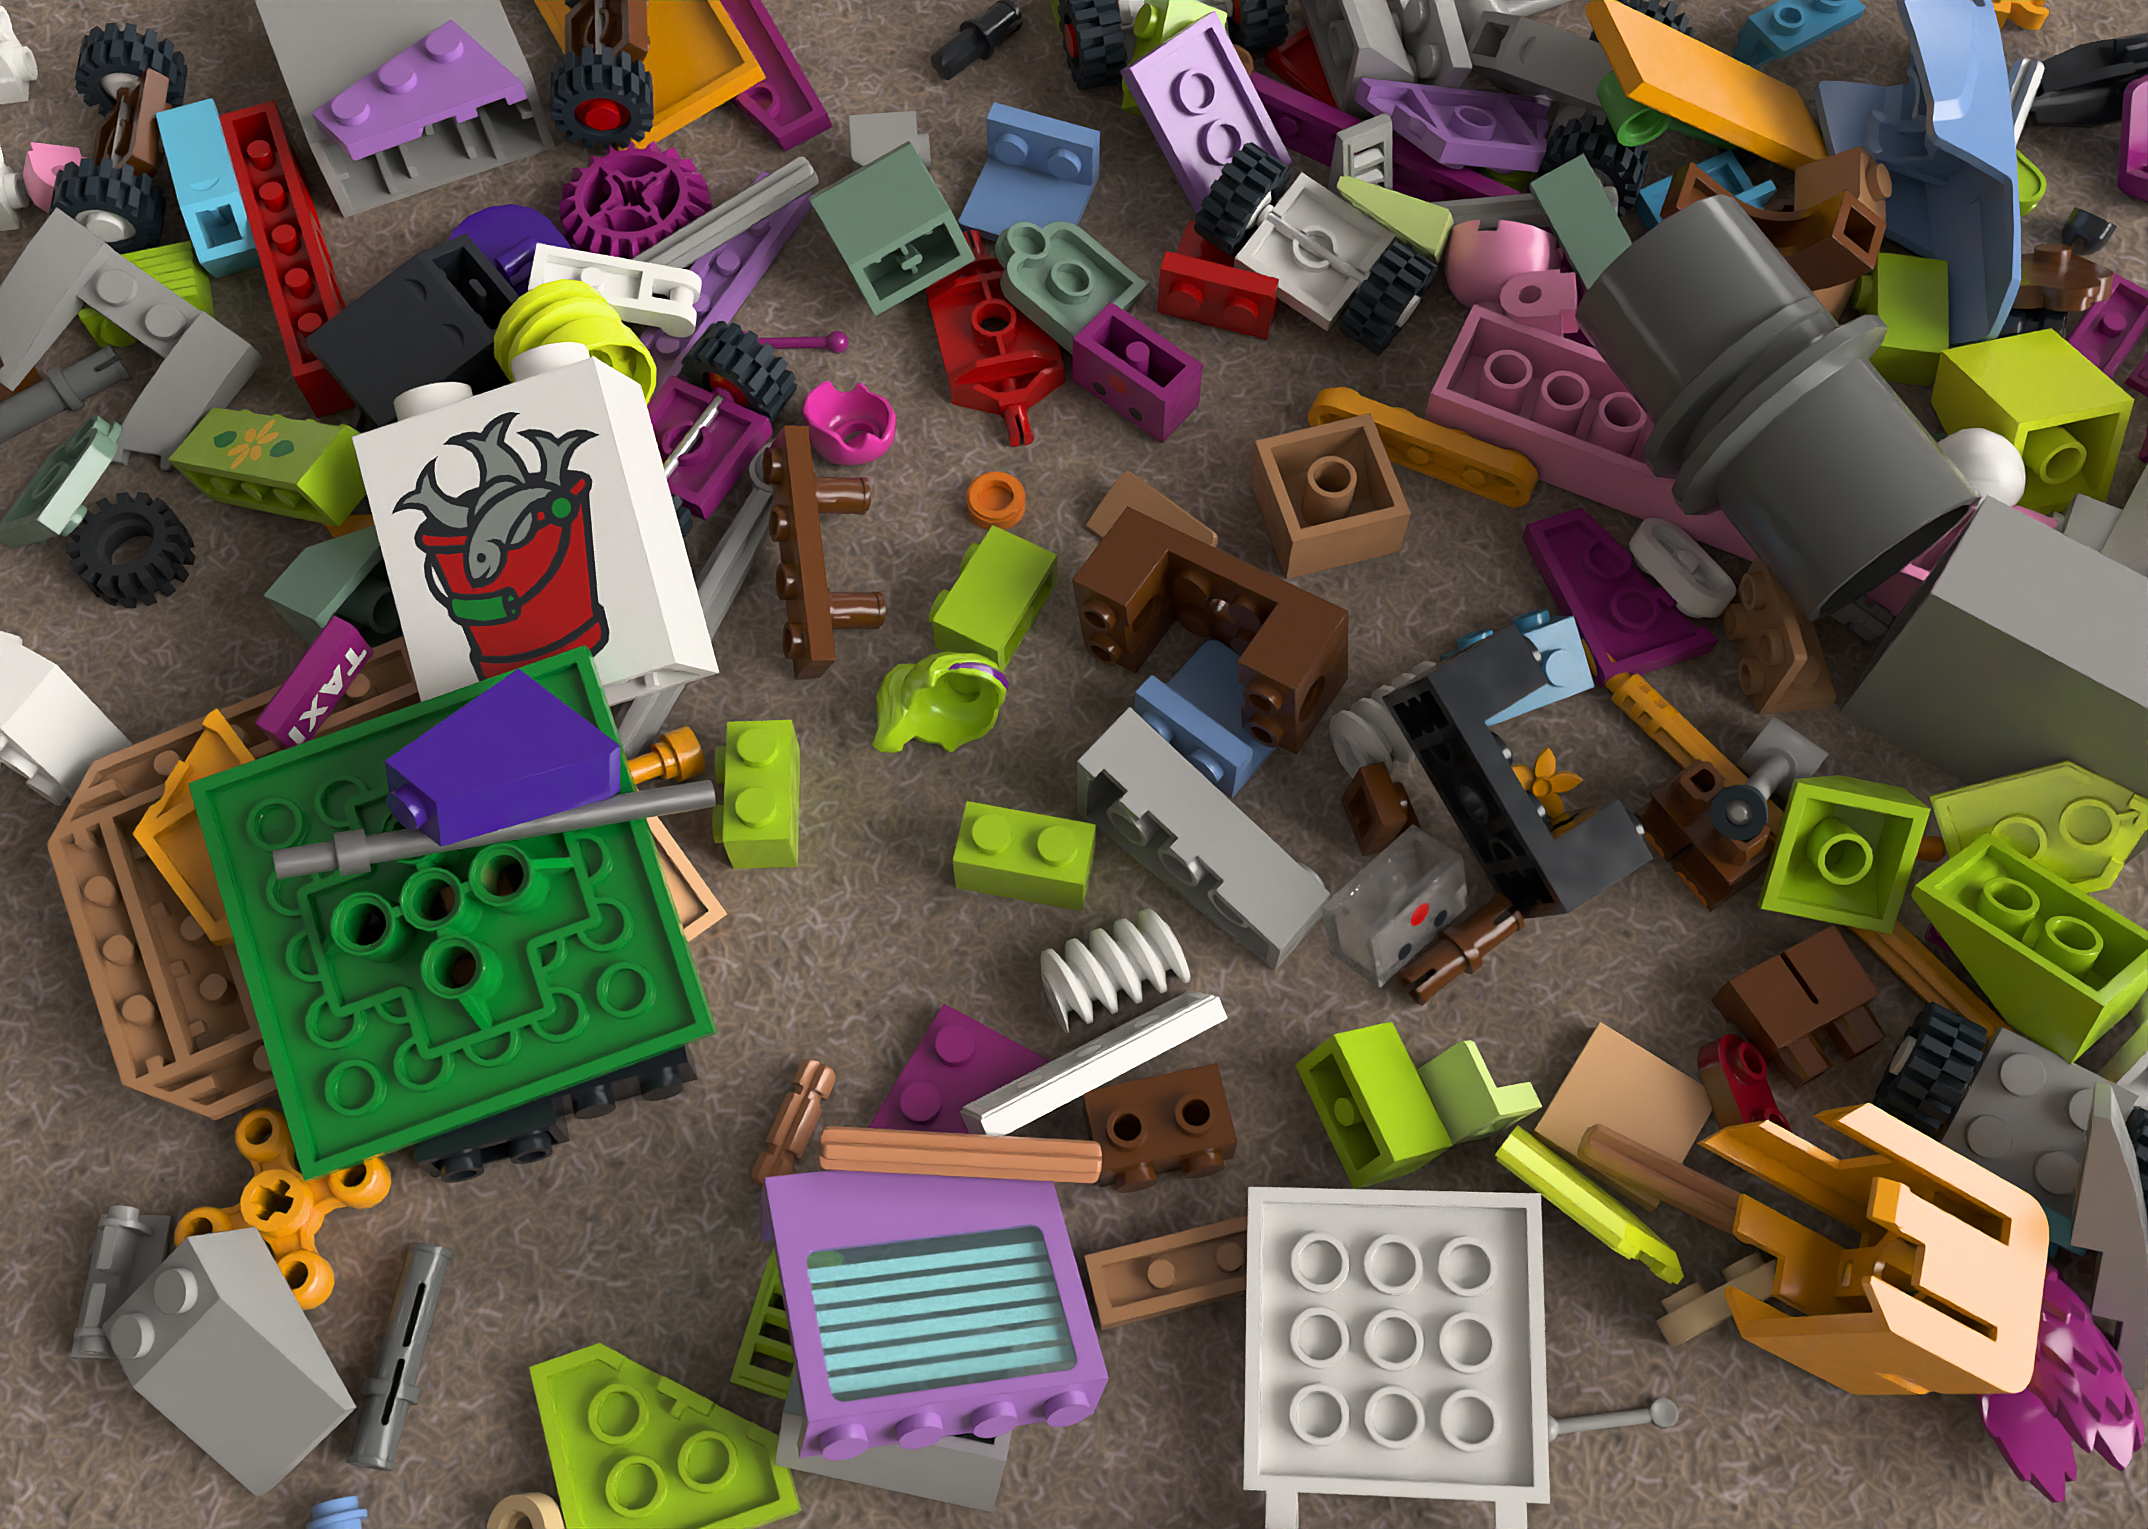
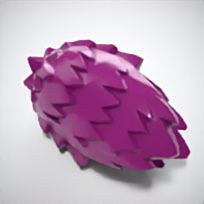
M2046 1262L2034 1368L2029 1384L2024 1390L2017 1393L1974 1394L1977 1400L1984 1429L1989 1437L1993 1438L2003 1458L2019 1481H2029L2052 1503L2065 1502V1481H2076L2077 1467L2071 1441H2075L2087 1453L2092 1452L2094 1448L2111 1466L2122 1472L2126 1469L2132 1458V1451L2138 1452L2143 1446L2144 1425L2135 1395L2122 1372L2124 1365L2119 1355L2094 1324L2091 1310L2084 1300L2064 1280L2062 1272L2056 1270L2052 1263Z

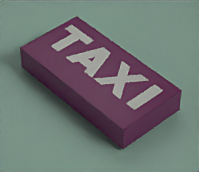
M335 615L333 618H330L257 718L256 725L279 749L285 750L312 740L374 653L354 625Z

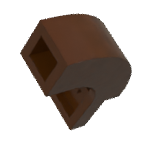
M1689 162L1674 171L1659 215L1663 219L1696 201L1723 194L1735 198L1811 291L1841 285L1874 270L1887 223L1847 190L1805 210L1775 212L1760 209L1739 200L1693 162Z

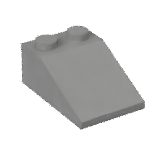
M256 1227L187 1237L101 1326L132 1387L256 1497L274 1488L356 1408Z

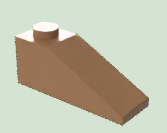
M1861 145L1795 168L1794 211L1811 208L1847 190L1886 223V198H1889L1892 194L1890 174L1886 166L1882 163L1877 164ZM1859 277L1841 285L1812 291L1837 322Z

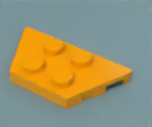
M215 709L206 716L201 724L205 730L185 762L179 760L165 781L163 796L157 803L150 805L134 830L133 835L211 942L216 946L232 944L234 939L188 783L255 760V758L220 711Z

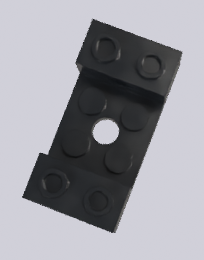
M1514 623L1462 648L1381 698L1495 891L1507 897L1514 904L1507 909L1509 913L1513 914L1518 910L1523 919L1570 913L1652 860L1653 856L1644 843L1645 832L1640 821L1631 811L1623 807L1619 799L1564 812L1547 822V815L1540 801L1534 794L1523 788L1511 767L1513 760L1509 748L1500 736L1490 732L1485 721L1549 683L1541 669L1542 658L1537 647L1528 637L1521 635Z

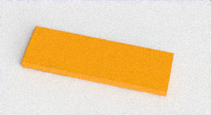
M1591 0L1584 7L1586 10L1585 14L1626 97L1794 172L1797 167L1829 157L1825 142L1797 89L1616 0Z

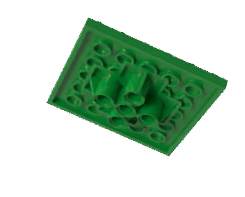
M586 645L520 667V670L620 745V791L615 795L637 792L592 653ZM515 670L188 783L304 1181L318 1180L718 1034L647 818L370 864V872L340 876L338 869L277 879L273 850L334 841L333 833L364 828L365 835L407 829L393 816L386 802L389 790L385 760ZM513 863H520L524 874L521 886L509 896L500 897L496 882L500 879L503 868ZM444 887H452L455 894L453 909L446 917L434 921L430 915L429 906L435 901L439 890ZM382 911L386 918L384 934L378 941L371 945H366L362 931L368 926L372 914ZM471 952L476 961L474 977L463 987L455 988L450 980V970L454 967L458 956Z

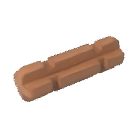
M805 1059L800 1063L792 1081L795 1084V1091L787 1092L765 1140L769 1148L767 1152L760 1151L751 1171V1178L757 1185L763 1187L765 1177L795 1173L796 1168L793 1167V1161L795 1158L801 1159L823 1110L820 1108L821 1104L819 1103L821 1099H828L836 1081L834 1070L827 1065L810 1059Z

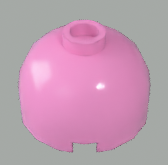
M1480 220L1467 221L1455 225L1447 240L1444 273L1451 294L1467 309L1471 310L1473 305H1477L1503 315L1499 297L1503 286L1508 280L1518 274L1560 269L1563 250L1561 247L1555 249L1556 237L1535 226L1499 220L1497 231H1478Z

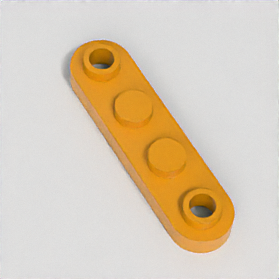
M1348 387L1325 388L1321 390L1308 412L1307 418L1311 427L1371 413L1389 461L1512 508L1522 507L1529 502L1539 479L1536 468L1524 454L1518 451L1504 450L1475 439L1460 429L1446 428L1419 418L1404 408H1393L1363 397Z

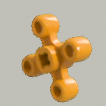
M268 1107L254 1109L244 1115L238 1122L235 1130V1144L240 1154L250 1161L255 1176L245 1186L240 1203L223 1209L203 1206L187 1212L176 1226L174 1243L178 1247L187 1237L208 1234L211 1230H213L212 1233L256 1227L263 1240L271 1245L274 1251L275 1262L303 1311L314 1309L328 1299L335 1285L334 1271L330 1263L319 1255L314 1244V1234L321 1227L325 1215L334 1209L342 1207L366 1209L382 1202L391 1187V1172L385 1161L378 1157L315 1181H304L303 1175L298 1172L294 1164L295 1148L285 1114L277 1109ZM272 1132L271 1137L266 1142L262 1143L264 1137L268 1133ZM366 1172L365 1179L354 1187L356 1178ZM281 1200L292 1203L291 1208L286 1214L275 1211L276 1206ZM308 1271L306 1282L296 1289L298 1279Z

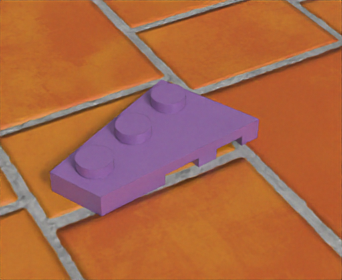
M449 20L311 113L318 128L347 156L356 161L421 137L424 126L454 116L457 123H461L477 117V107L505 98L507 104L511 105L527 99V95L520 79L454 21Z

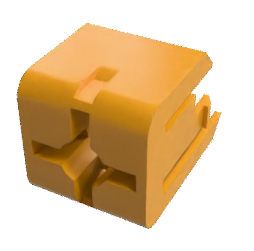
M1870 1103L1823 1110L1813 1117L1879 1153L1878 1155L1839 1160L1769 1120L1725 1127L1696 1143L1862 1233L1859 1248L1846 1249L1745 1194H1740L1733 1224V1234L1739 1241L1745 1244H1753L1778 1258L1771 1296L1809 1315L1791 1317L1733 1286L1725 1287L1724 1296L1743 1339L1855 1395H1922L1928 1392L1942 1394H2005L2020 1392L2029 1384L2034 1368L2049 1245V1225L2045 1212L2039 1202L2030 1194ZM1919 1291V1292H1918L1916 1295H1914L1913 1297H1911V1296H1909V1295L1903 1293V1292Z

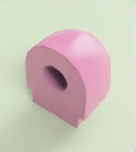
M30 142V151L27 150L23 170V182L33 203L44 212L49 213L56 174L59 169L64 171L65 164L71 161L80 167L81 159L88 157H82L77 147Z
M1560 269L1532 271L1518 274L1508 280L1503 286L1499 298L1504 316L1564 337L1565 333L1578 332L1575 317L1578 310L1575 272L1560 273Z

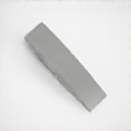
M2095 1082L2072 1206L2070 1245L2097 1251L2092 1273L2091 1315L2116 1320L2112 1347L2124 1365L2122 1372L2130 1387L2144 1390L2148 1358V1216L2135 1150L2112 1085Z

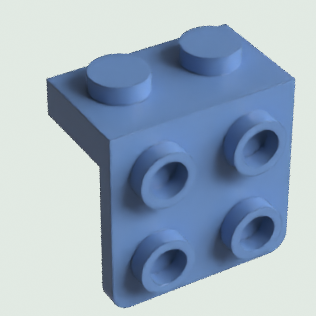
M1208 640L1166 685L1151 674L1135 692L1134 711L1216 788L1232 799L1277 747L1271 748L1260 744L1242 727L1241 707L1245 703L1243 697L1245 689L1244 685L1239 683L1237 661L1240 656L1222 642Z

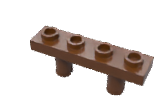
M784 425L772 445L764 451L762 470L765 483L772 484L775 504L770 510L769 531L772 541L779 542L781 563H779L776 570V591L780 600H786L788 622L784 625L782 635L783 651L786 659L793 660L795 680L820 678L836 661L833 629H880V626H883L886 610L882 592H830L826 580L819 514H866L865 511H868L871 502V489L868 479L866 477H817L813 471L808 426Z

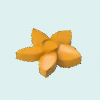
M1548 745L1536 756L1533 769L1528 765L1520 763L1511 765L1523 788L1537 797L1546 814L1552 818L1560 815L1564 810L1563 802L1558 793L1572 790L1583 780L1581 776L1570 771L1555 772L1556 759Z

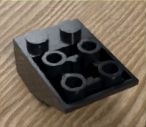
M467 233L414 255L308 336L305 344L374 428L377 429L398 422L393 402L406 391L424 385L443 382L464 383L469 385L472 390L504 375L494 357V335L502 316L519 298V295Z

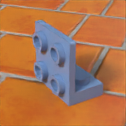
M994 102L986 118L988 159L959 218L961 231H967L968 234H971V230H976L981 234L982 238L997 242L999 235L1005 229L1018 222H1030L1042 229L1049 223L1056 221H1065L1078 226L1099 179L1100 131Z

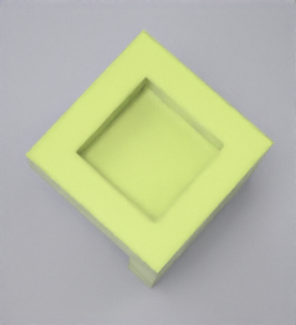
M1472 1040L1458 1042L1417 1069L1453 1144L1486 1138L1500 1133L1542 1107L1530 1082L1496 1088L1476 1044Z

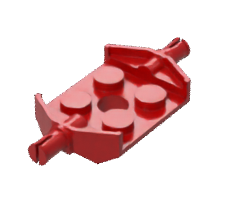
M971 230L972 248L967 231H965L963 235L976 260L926 287L927 305L930 307L950 388L951 403L1000 415L1005 420L1009 444L1012 447L1020 446L1019 427L1023 444L1029 445L1034 441V435L1027 416L1029 408L1065 383V368L1057 341L1007 300L1000 286V278L1005 268L999 263L997 257H990L989 253L985 254L981 241L982 237L978 231ZM994 317L1004 319L1009 323L1006 328L997 332H990L979 326L984 320Z

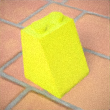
M2052 328L1941 350L1931 397V403L1948 436L1959 430L1983 428L2002 435L2018 450L2025 468L2026 483L2024 493L2016 505L2048 515L2052 511L2062 512L2077 493L2103 503L2106 502L2135 399Z

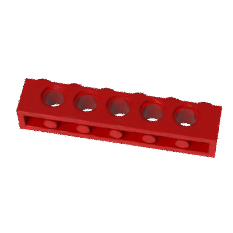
M275 100L219 115L293 377L317 418L355 407V403L305 344L308 336L344 310L346 306L297 145Z

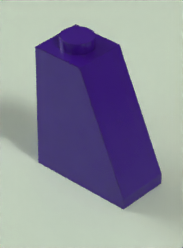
M519 668L385 760L389 790L386 802L391 813L405 828L412 831L417 828L420 829L441 847L605 800L620 791V745Z

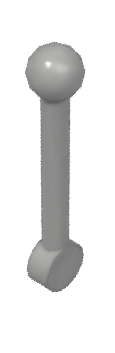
M1660 1398L1654 1400L1648 1408L1561 1419H1554L1547 1414L1548 1443L1552 1442L1557 1437V1434L1652 1423L1660 1429L1672 1427L1677 1422L1679 1411L1671 1400Z

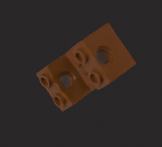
M1128 506L1072 579L1084 645L1096 660L1105 665L1115 666L1118 664L1137 674L1175 620H1178L1186 630L1196 636H1210L1231 646L1240 656L1237 661L1239 683L1244 685L1245 689L1243 691L1245 703L1241 707L1242 727L1246 729L1254 740L1264 746L1271 748L1280 746L1297 755L1348 680L1349 611Z

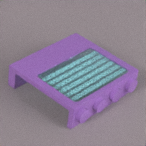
M829 1170L764 1178L758 1222L762 1242L773 1240L802 1402L804 1416L797 1441L799 1458L822 1455L827 1460H845L863 1453L867 1448L898 1443L900 1447L905 1449H919L930 1446L945 1436L973 1432L975 1436L980 1438H992L1006 1434L1019 1425L1046 1421L1048 1425L1053 1427H1065L1076 1424L1094 1413L1109 1378L1053 1181Z

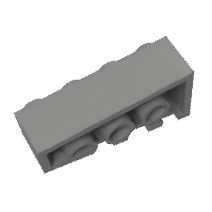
M1129 707L1077 761V813L1090 823L1096 824L1098 830L1274 971L1324 916L1330 893L1325 889L1322 879L1311 868L1296 862L1132 708Z

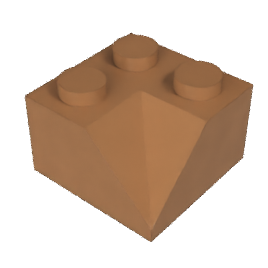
M1371 413L1255 440L1249 481L1285 579L1400 552L1411 513Z

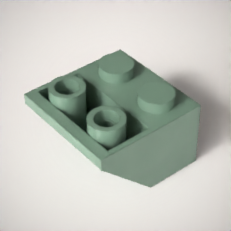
M910 141L905 142L808 197L858 291L875 316L976 260L951 209Z

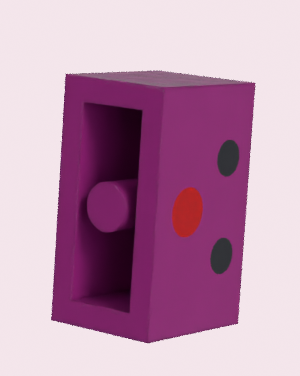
M1110 302L1073 338V381L1161 443L1199 406L1203 364L1114 303Z

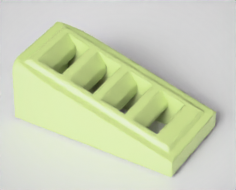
M1344 175V177L1340 176L1336 188L1347 203L1394 233L1396 238L1428 260L1439 263L1454 224L1449 209Z

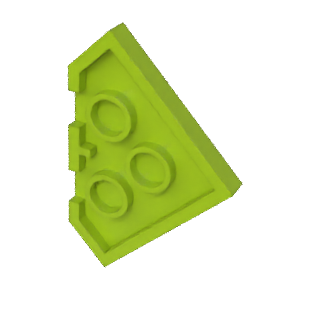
M601 1343L529 1367L566 1529H755L802 1512L790 1468L775 1465L779 1436L730 1412L713 1401L665 1376L653 1372Z

